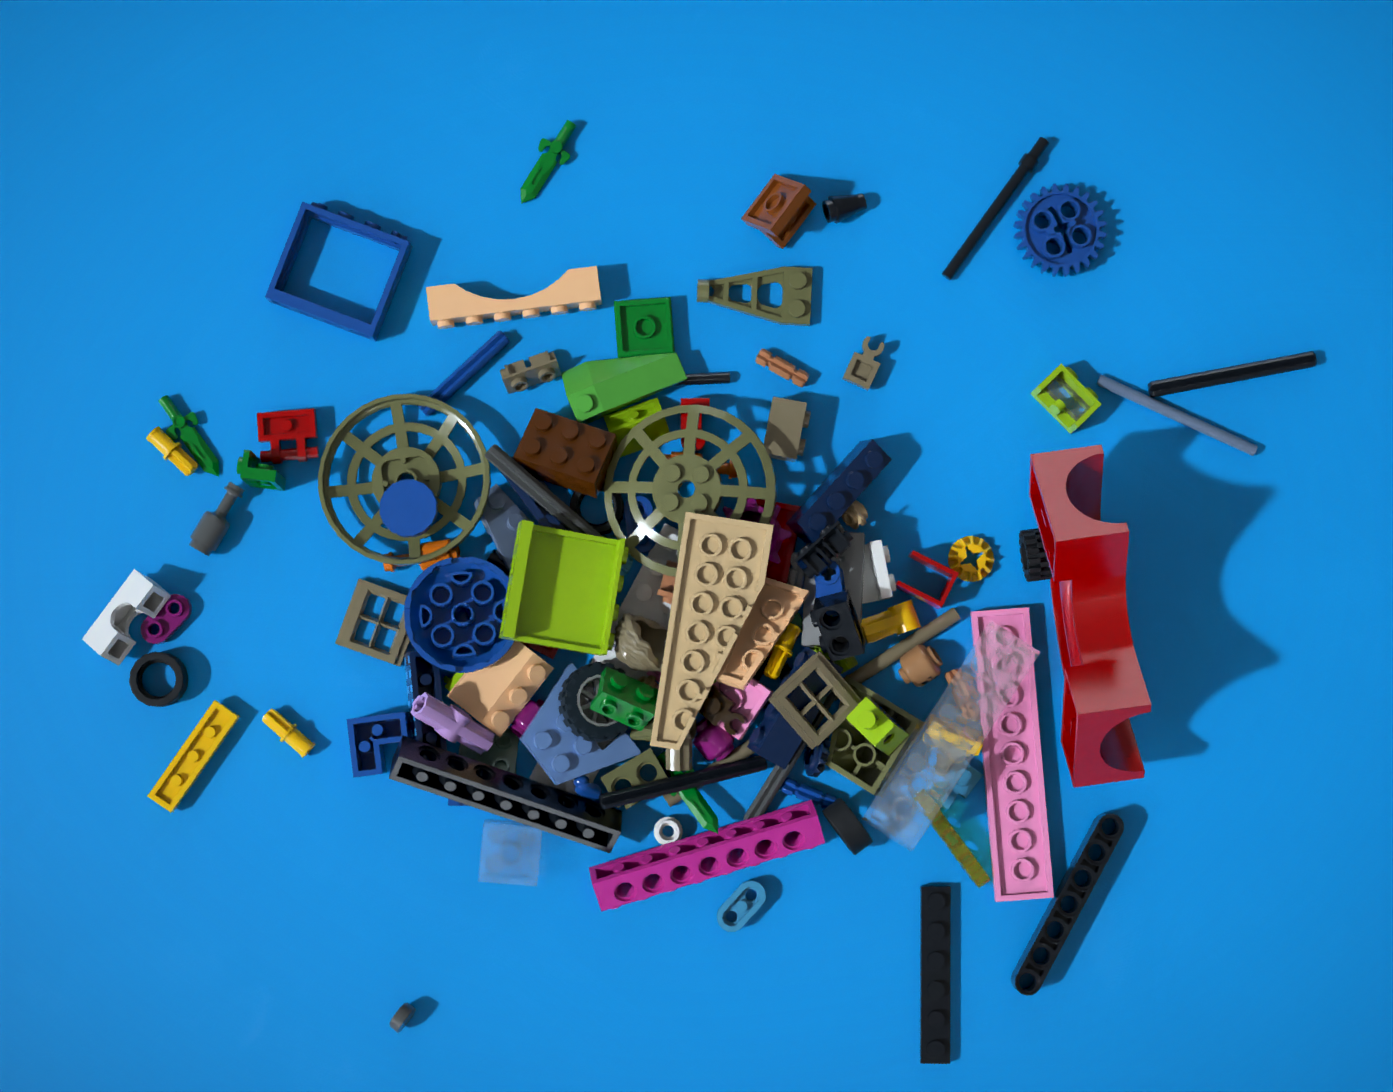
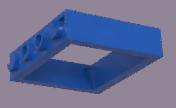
M302 202L265 298L273 304L376 342L413 248L411 243L407 241L408 237L399 234L397 231H392L391 234L380 231L381 226L370 221H365L364 224L354 221V216L343 211H338V214L327 211L328 207L321 203L312 202L310 205ZM312 219L399 251L371 324L283 292Z

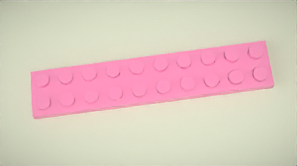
M1029 607L972 611L970 616L980 735L983 741L982 758L995 902L1054 898Z

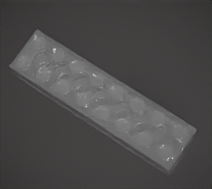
M990 620L869 806L862 820L909 851L914 850L1037 659L1040 651Z

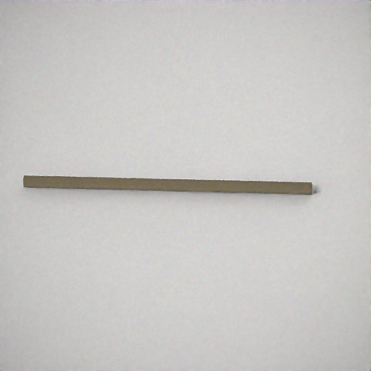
M951 608L848 676L862 684L899 660L904 653L916 645L924 644L961 620L960 616L954 608ZM749 740L733 749L725 758L718 762H713L704 769L743 760L755 752L747 747L749 744ZM679 792L674 797L670 794L663 795L670 807L683 800Z

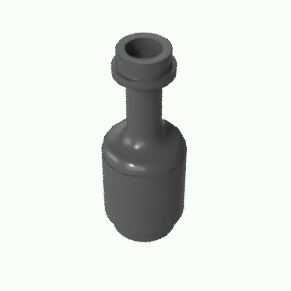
M231 482L224 487L227 493L217 510L214 512L206 511L190 536L192 540L189 545L207 556H210L212 551L216 552L230 528V523L227 522L226 516L237 497L242 498V494L245 491Z

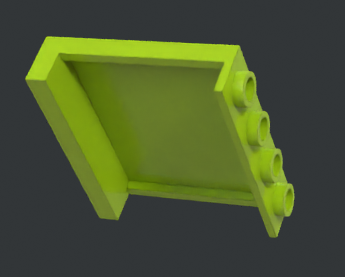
M521 520L517 527L499 638L598 656L607 655L608 650L613 648L615 634L611 633L612 621L616 622L619 614V604H615L617 592L621 593L624 583V576L620 575L621 565L626 564L629 548L625 547L626 539H610L535 525L532 521Z

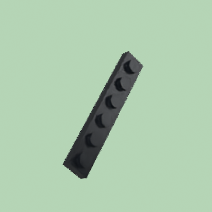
M920 886L921 1064H950V886Z

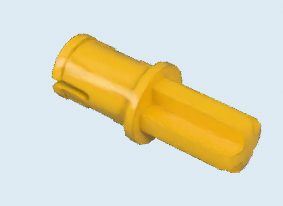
M159 426L148 434L147 441L151 442L164 455L163 459L165 461H171L185 476H189L196 471L198 463L181 448V443H175Z
M790 623L773 647V652L763 671L765 676L776 680L787 658L792 657L793 646L801 632V629L795 624Z
M270 709L263 716L262 721L281 737L280 741H285L302 758L315 746L314 742H311L297 729L298 725L296 723L292 725L275 709Z

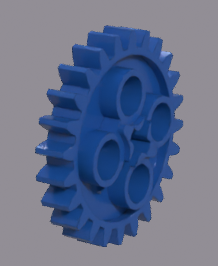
M1053 184L1050 193L1045 187H1042L1040 189L1041 197L1033 192L1030 195L1032 203L1026 200L1022 203V207L1026 211L1019 210L1016 214L1022 220L1016 221L1013 225L1014 228L1021 230L1013 236L1014 239L1022 240L1016 249H1025L1027 251L1022 259L1026 260L1031 257L1033 259L1031 268L1038 264L1042 265L1041 274L1048 268L1051 269L1052 277H1055L1059 270L1062 271L1064 277H1067L1070 268L1075 274H1078L1080 272V264L1088 268L1090 266L1088 258L1096 260L1099 255L1095 250H1102L1104 244L1098 241L1105 239L1107 233L1100 231V229L1107 225V222L1098 220L1104 211L1094 210L1098 203L1097 200L1091 203L1087 202L1090 193L1087 192L1082 197L1079 196V187H1076L1073 192H1069L1068 184H1065L1062 190L1059 191L1057 185ZM1068 206L1072 208L1074 217L1067 218L1063 216L1061 207ZM1050 207H1052L1055 212V218L1053 214L1049 211ZM1035 218H1045L1048 222V227L1044 229L1037 227L1034 221ZM1057 225L1060 229L1065 228L1066 231L1063 235L1061 232L1056 233L1054 231ZM1080 232L1083 234L1085 243H1076L1072 238V233ZM1046 244H1056L1059 248V254H1050L1046 250ZM1066 245L1071 249V253H1067Z

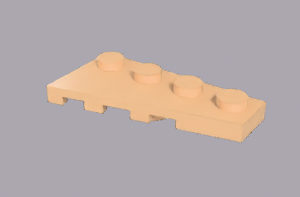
M766 577L765 584L716 677V682L745 690L809 596V591Z

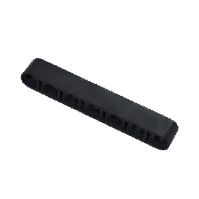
M1101 813L1097 815L1058 886L1054 898L1050 901L1012 973L1011 983L1021 994L1026 996L1033 995L1038 992L1123 833L1124 823L1119 816L1111 813ZM1107 818H1111L1115 823V828L1110 834H1105L1102 830V823ZM1093 844H1098L1101 848V855L1096 860L1090 859L1088 855V850ZM1085 870L1088 876L1085 884L1078 886L1075 883L1074 876L1077 871ZM1065 896H1072L1074 900L1072 909L1063 911L1060 904L1061 900ZM1057 921L1060 925V932L1058 935L1050 937L1047 934V926L1049 923ZM1039 947L1045 948L1047 955L1044 961L1035 962L1033 959L1034 951ZM1025 973H1030L1033 977L1031 986L1021 988L1019 985L1020 977Z

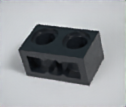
M849 590L815 598L813 610H810V617L813 626L819 627L821 633L819 642L822 652L828 653L831 662L864 654L866 639ZM832 610L836 611L839 615L830 617L826 612ZM842 636L848 641L841 643L834 638Z

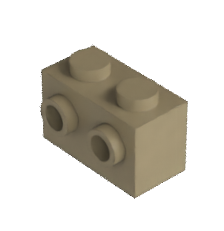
M773 396L764 440V446L770 458L796 462L797 455L803 456L806 439H801L802 427L808 428L811 411H806V402Z

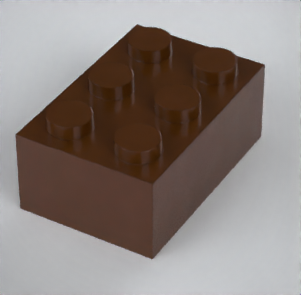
M535 408L513 457L518 464L537 479L597 498L605 482L607 469L618 447V443L614 433Z

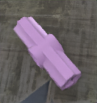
M426 692L418 695L412 703L413 706L410 713L416 719L433 727L438 734L452 743L458 741L480 755L485 751L488 752L493 745L495 734L482 724L474 721L470 715L453 704L448 706Z

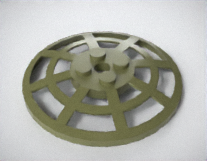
M395 394L375 399L348 415L335 429L326 444L318 473V492L322 509L338 537L350 548L369 559L398 566L417 565L435 560L460 545L475 529L484 513L491 487L490 463L485 458L487 450L480 435L471 423L456 409L440 400L416 394ZM402 405L425 406L447 415V418L439 430L421 423L405 422ZM391 407L392 425L376 431L364 442L350 432L356 424L367 416L381 409ZM457 423L464 428L473 440L481 463L469 466L464 465L459 450L448 438ZM407 432L423 433L433 437L427 448L422 451L418 448L409 447ZM395 434L396 449L389 451L383 457L372 449L381 439ZM343 441L356 451L349 466L347 485L329 486L332 461L339 445ZM443 445L452 455L456 464L455 469L440 471L438 465L433 460ZM363 458H366L375 465L372 482L357 484L358 469ZM410 474L413 475L414 480L424 483L434 493L438 502V512L443 517L430 526L431 528L417 537H401L381 527L383 521L379 514L380 509L371 519L363 510L358 495L374 494L380 503L383 493L393 483L400 481L402 476ZM483 475L481 499L471 520H468L458 513L465 497L467 478ZM458 480L457 493L450 507L438 498L442 483ZM349 497L355 514L365 525L355 538L347 533L338 520L331 498ZM450 521L463 530L444 547L432 553L421 555L420 539L437 533ZM374 533L391 540L408 541L409 557L386 556L374 552L363 545Z
M679 405L663 409L646 417L634 426L621 440L607 469L604 485L606 513L615 537L618 540L621 538L626 539L625 547L629 548L628 553L636 561L653 571L671 577H676L677 568L657 563L641 554L635 548L646 535L662 546L678 550L679 558L685 512L718 516L715 511L718 509L722 497L738 498L730 518L740 520L747 504V498L765 500L759 523L770 524L777 498L776 475L773 463L766 447L756 433L744 422L728 412L702 405ZM678 413H688L686 429L668 432L654 441L643 431L644 428L659 419ZM700 413L723 419L735 426L743 434L728 444L712 433L698 430ZM635 438L644 450L633 464L629 481H613L614 471L620 456L630 441ZM685 438L682 455L668 460L659 449L660 446L672 440ZM702 439L711 442L719 447L721 451L707 461L695 455L696 440ZM749 443L754 446L762 462L766 477V488L748 486L746 470L737 453ZM650 456L660 467L655 474L653 482L637 481L643 464ZM729 459L736 470L739 486L723 485L720 474L717 471ZM685 482H692L695 486L694 494L687 498L682 497L680 494L681 486ZM612 493H628L630 511L638 525L628 538L621 531L615 517ZM636 493L652 494L657 508L646 519L643 518L639 510ZM666 517L678 524V541L660 535L653 528Z

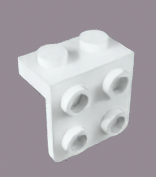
M881 540L871 541L865 545L862 604L890 599L893 597L892 591H896L894 575L888 574L886 563L890 562L889 549L887 545L882 546ZM837 553L839 558L836 559L833 556L831 560L835 561L838 565H840V554ZM829 568L828 581L831 580V575L836 574L831 568Z

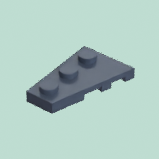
M495 484L490 488L489 499L481 521L487 534L491 535L497 547L496 553L500 561L503 560L508 571L507 576L509 577L518 523L521 520L530 521V519ZM481 496L474 502L475 509L478 507Z

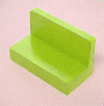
M654 398L603 417L608 431L616 434L619 445L621 440L634 426L646 417L661 411L662 408L658 398ZM665 417L643 429L652 441L670 432ZM633 438L620 457L643 450V448Z

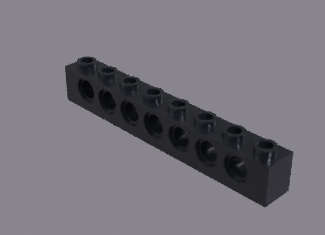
M402 736L392 759L389 779L607 853H611L621 833L622 810L616 808L603 810L600 803L406 736Z

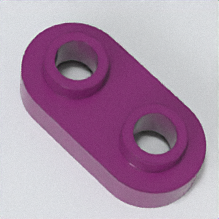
M172 594L154 619L148 616L141 625L142 637L152 644L166 642L190 617L192 605L189 599L183 595ZM174 603L180 606V610L176 614L171 612V606ZM154 624H157L160 628L156 635L151 633V627Z

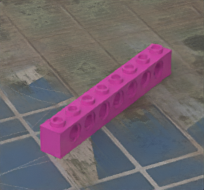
M812 800L720 827L718 828V833L707 831L589 867V871L602 912L608 909H616L638 900H645L664 892H672L677 888L690 884L701 883L713 877L728 875L733 871L749 866H757L762 862L775 858H783L798 851L813 849L818 845L825 844L814 804Z

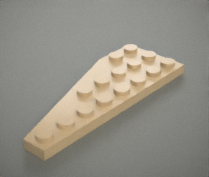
M685 512L650 746L675 750L681 748L695 717L765 584L774 525Z

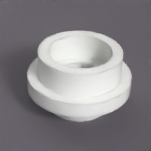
M663 817L654 826L655 839L662 845L680 840L682 837V826L673 817ZM665 826H671L674 829L672 836L666 837L663 834L662 830Z

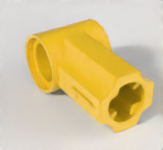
M912 600L887 608V611L862 619L861 628L867 644L893 634L900 635L921 627Z

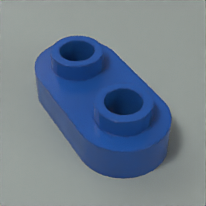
M637 495L638 506L643 507L644 513L642 516L646 519L653 512L652 504L646 497ZM627 500L624 505L627 537H629L638 525L630 511ZM648 537L647 543L638 544L635 548L640 553H647L654 548L656 542Z

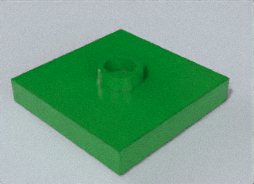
M671 297L614 301L618 358L675 353Z

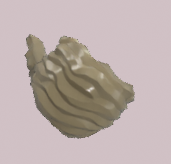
M630 613L623 614V617L615 627L614 650L616 657L633 670L661 672L667 636L666 628L660 626L656 621Z

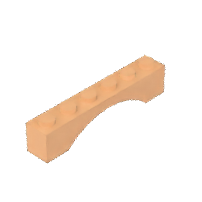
M597 266L568 269L557 281L547 288L532 295L516 299L481 297L464 290L456 284L426 287L430 322L433 326L437 325L438 329L455 327L454 323L466 322V325H479L483 323L484 319L494 318L495 322H505L511 320V316L523 315V318H536L540 316V312L551 311L552 315H561L568 313V309L579 308L580 311H592L597 309L596 305H602Z

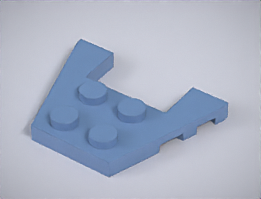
M573 663L565 668L557 684L554 685L544 704L539 708L520 738L555 785L632 758L641 753L626 732L601 749L595 741L583 740L584 737H577L571 732L570 726L566 727L563 722V714L559 712L561 701L558 700V696L562 692L563 687L561 686L563 682L569 678L572 672L577 670Z

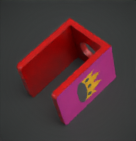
M913 550L910 552L909 558L949 578L938 600L899 580L895 582L896 588L937 609L942 608L959 573Z

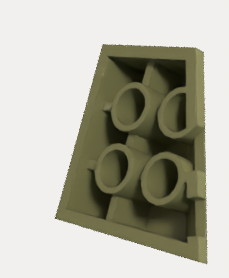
M846 675L845 681L861 700L866 696L872 697L909 736L888 756L870 743L845 719L832 733L829 747L830 753L827 758L828 762L825 765L871 794L881 798L926 723ZM841 701L838 710L844 705ZM892 734L887 736L884 742L887 741L892 736Z

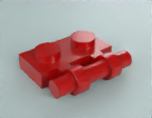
M314 408L257 413L258 440L260 443L270 442L271 450L260 451L261 462L282 464L285 460L298 459L299 462H307L309 458H319L318 446L307 447L306 439L318 438L316 410ZM296 440L297 448L281 449V441Z

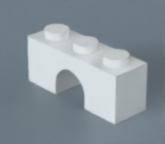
M134 569L82 640L100 656L119 666L136 644V641L129 635L131 621L141 613L154 619L171 595L155 581Z

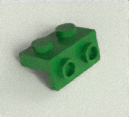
M606 666L601 673L598 694L591 702L590 709L633 729L642 731L655 715L658 689Z

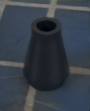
M859 193L855 195L829 196L828 200L822 202V208L827 222H835L837 224L859 211L865 210L867 204L864 195Z

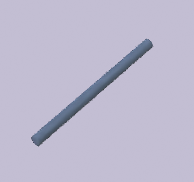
M1100 375L1096 385L1251 456H1254L1258 448L1253 443L1104 375Z

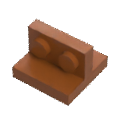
M774 174L741 219L748 226L760 230L777 247L783 249L816 206V203L808 196L811 190L805 184Z

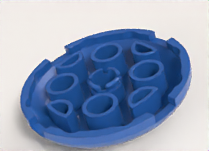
M470 556L447 558L436 562L424 570L412 584L404 605L405 629L415 650L422 658L435 667L456 673L482 670L500 660L515 642L499 638L509 577L494 564ZM462 609L469 610L471 612L470 620L466 622L456 621L457 612Z

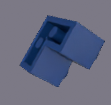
M409 712L347 719L353 778L387 773L384 744L398 743L402 736L412 738Z

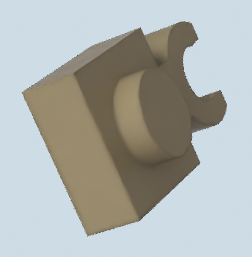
M869 336L862 343L863 355L854 352L842 378L867 391L881 364L873 359L879 356L884 349L883 342L880 343L877 350L869 349L868 343L871 338Z

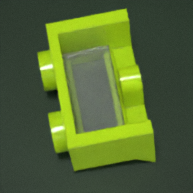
M1060 364L1030 394L1071 434L1102 404L1098 401L1097 394L1091 388H1085L1077 380L1078 376L1071 368Z

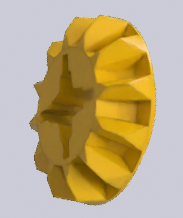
M975 536L960 538L952 545L948 554L950 569L958 572L957 577L967 582L979 581L991 572L995 560L992 547L984 539ZM965 547L972 554L982 553L976 560L978 570L971 563L960 564L967 557Z

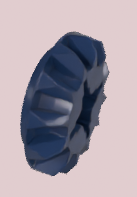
M829 736L813 750L808 745L806 746L803 765L807 776L817 778L824 771L830 753L829 747L831 743Z

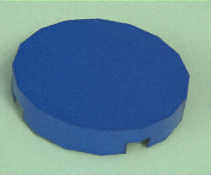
M414 479L400 480L393 483L383 493L380 500L379 514L383 524L392 533L401 537H417L426 533L436 520L438 502L434 493L424 483Z

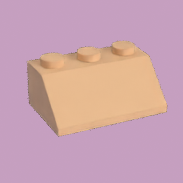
M515 641L509 651L496 663L482 670L464 673L447 696L477 721L501 737L514 721L515 716L524 708L554 668L522 642Z

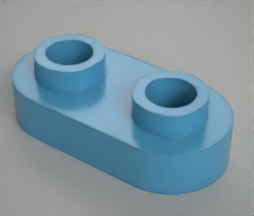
M754 880L743 882L718 909L717 921L720 927L728 932L740 930L764 904L766 899L764 887ZM750 889L755 890L757 893L754 900H748L745 897L746 892ZM729 911H734L737 914V918L733 922L726 919V914Z

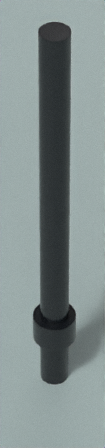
M1040 137L1030 152L1022 156L1018 162L1019 167L942 272L946 279L951 280L1028 172L1032 173L1038 165L1037 160L1049 145L1045 138Z

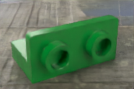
M244 450L243 457H239L237 463V474H240V478L250 487L285 491L286 479L279 471L274 470L272 465L260 464V459L251 450Z

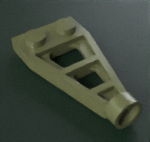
M779 267L717 280L698 279L697 302L711 303L780 325L810 326L813 268ZM769 283H779L782 286L781 306L772 308L762 305L757 299V291L760 286ZM734 285H749L751 287V301L749 303L732 301L729 298V288ZM709 287L714 289L713 296H709Z

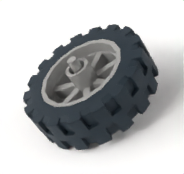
M594 662L582 666L572 672L561 686L563 689L559 693L558 700L561 701L559 712L563 714V722L566 727L570 726L571 732L574 735L584 737L583 740L603 742L615 738L628 730L629 726L604 716L607 721L606 723H596L598 713L595 711L592 712L590 719L583 713V710L590 709L591 702L598 694L601 673L606 666L623 674L626 673L621 668L616 669L611 663L602 664L601 662ZM589 682L593 683L594 695L583 688ZM580 694L589 699L587 704L580 705Z

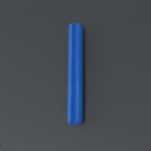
M498 331L431 392L428 397L445 403L509 344L508 337L502 331ZM419 406V409L428 417L436 411L425 406Z

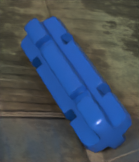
M786 778L781 787L783 793L791 796L794 794L796 798L803 801L812 800L814 805H822L821 808L824 809L837 800L836 796L828 793L825 795L821 790L803 783L797 784V781Z

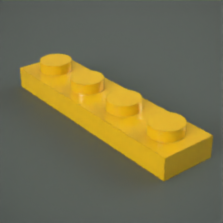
M214 700L147 797L170 813H173L240 716L219 701Z

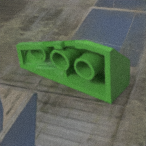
M677 353L586 361L561 373L566 395L578 422L589 424L605 415L616 412L688 379Z

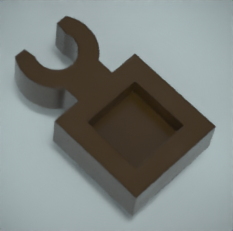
M712 685L699 713L714 726H719L721 722H724L725 730L731 735L738 734V731L732 726L735 719H738L743 724L748 722V719L743 714L731 711L736 703L718 687Z

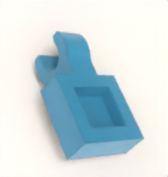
M961 758L956 760L942 779V782L948 787L936 803L940 806L942 805L946 810L950 808L958 794L963 798H967L983 774L968 765Z

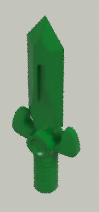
M567 120L554 141L550 142L545 138L541 139L538 147L539 152H543L546 147H550L547 153H542L520 188L521 204L536 198L557 164V155L561 154L560 165L565 164L570 159V154L564 151L563 147L576 128V125L571 121Z
M163 396L158 402L173 423L166 430V433L172 439L177 440L176 429L178 428L181 432V440L201 468L207 473L219 476L218 459L196 428L190 427L187 424L188 420L194 425L199 424L196 414L190 412L183 417L169 396Z
M663 752L657 759L666 770V755ZM694 769L687 770L684 773L681 771H666L670 777L694 772ZM695 787L680 791V797L704 829L718 833V817L698 789ZM677 792L671 793L670 795L674 797L677 795Z

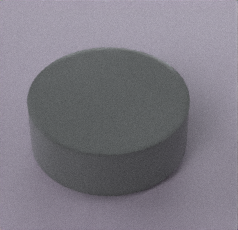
M404 1003L390 1021V1027L397 1033L402 1031L414 1015L416 1008L409 1003Z

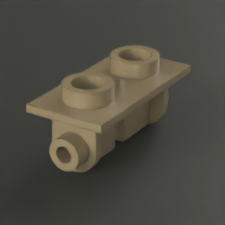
M545 351L529 357L531 366L527 368L524 360L504 365L505 369L500 370L508 394L521 392L530 386L542 382H550L554 378L562 376L554 351L550 353Z

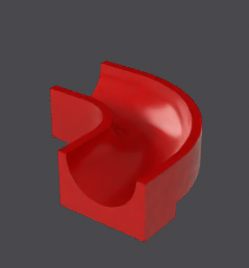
M1102 445L1030 454L1029 497L1052 574L1050 579L1051 597L1064 675L1061 743L1074 788L1144 778L1145 770L1129 718L1151 712L1152 705L1134 649L1127 611L1126 567L1129 529L1127 523L1101 521V490L1104 461Z

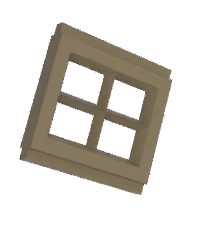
M358 579L335 644L401 667L404 654L410 643L405 629L404 612L399 626L385 622L384 618L390 602L394 601L405 605L407 595ZM370 594L385 598L378 619L363 614ZM361 619L376 624L369 645L354 640ZM381 626L396 631L389 652L374 647Z
M820 651L815 655L813 654L768 699L812 750L819 746L862 701ZM814 670L827 684L817 696L803 682ZM798 685L812 700L801 711L787 697ZM830 690L844 704L833 715L819 701ZM814 705L828 719L817 731L804 717Z

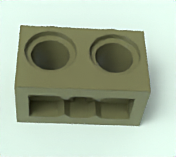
M649 748L600 778L608 792L616 791L615 784L620 779H626L632 786L665 779L668 776L653 750ZM651 764L656 768L657 776L654 780L646 781L642 779L640 769L643 765ZM638 802L626 804L624 807L628 809Z

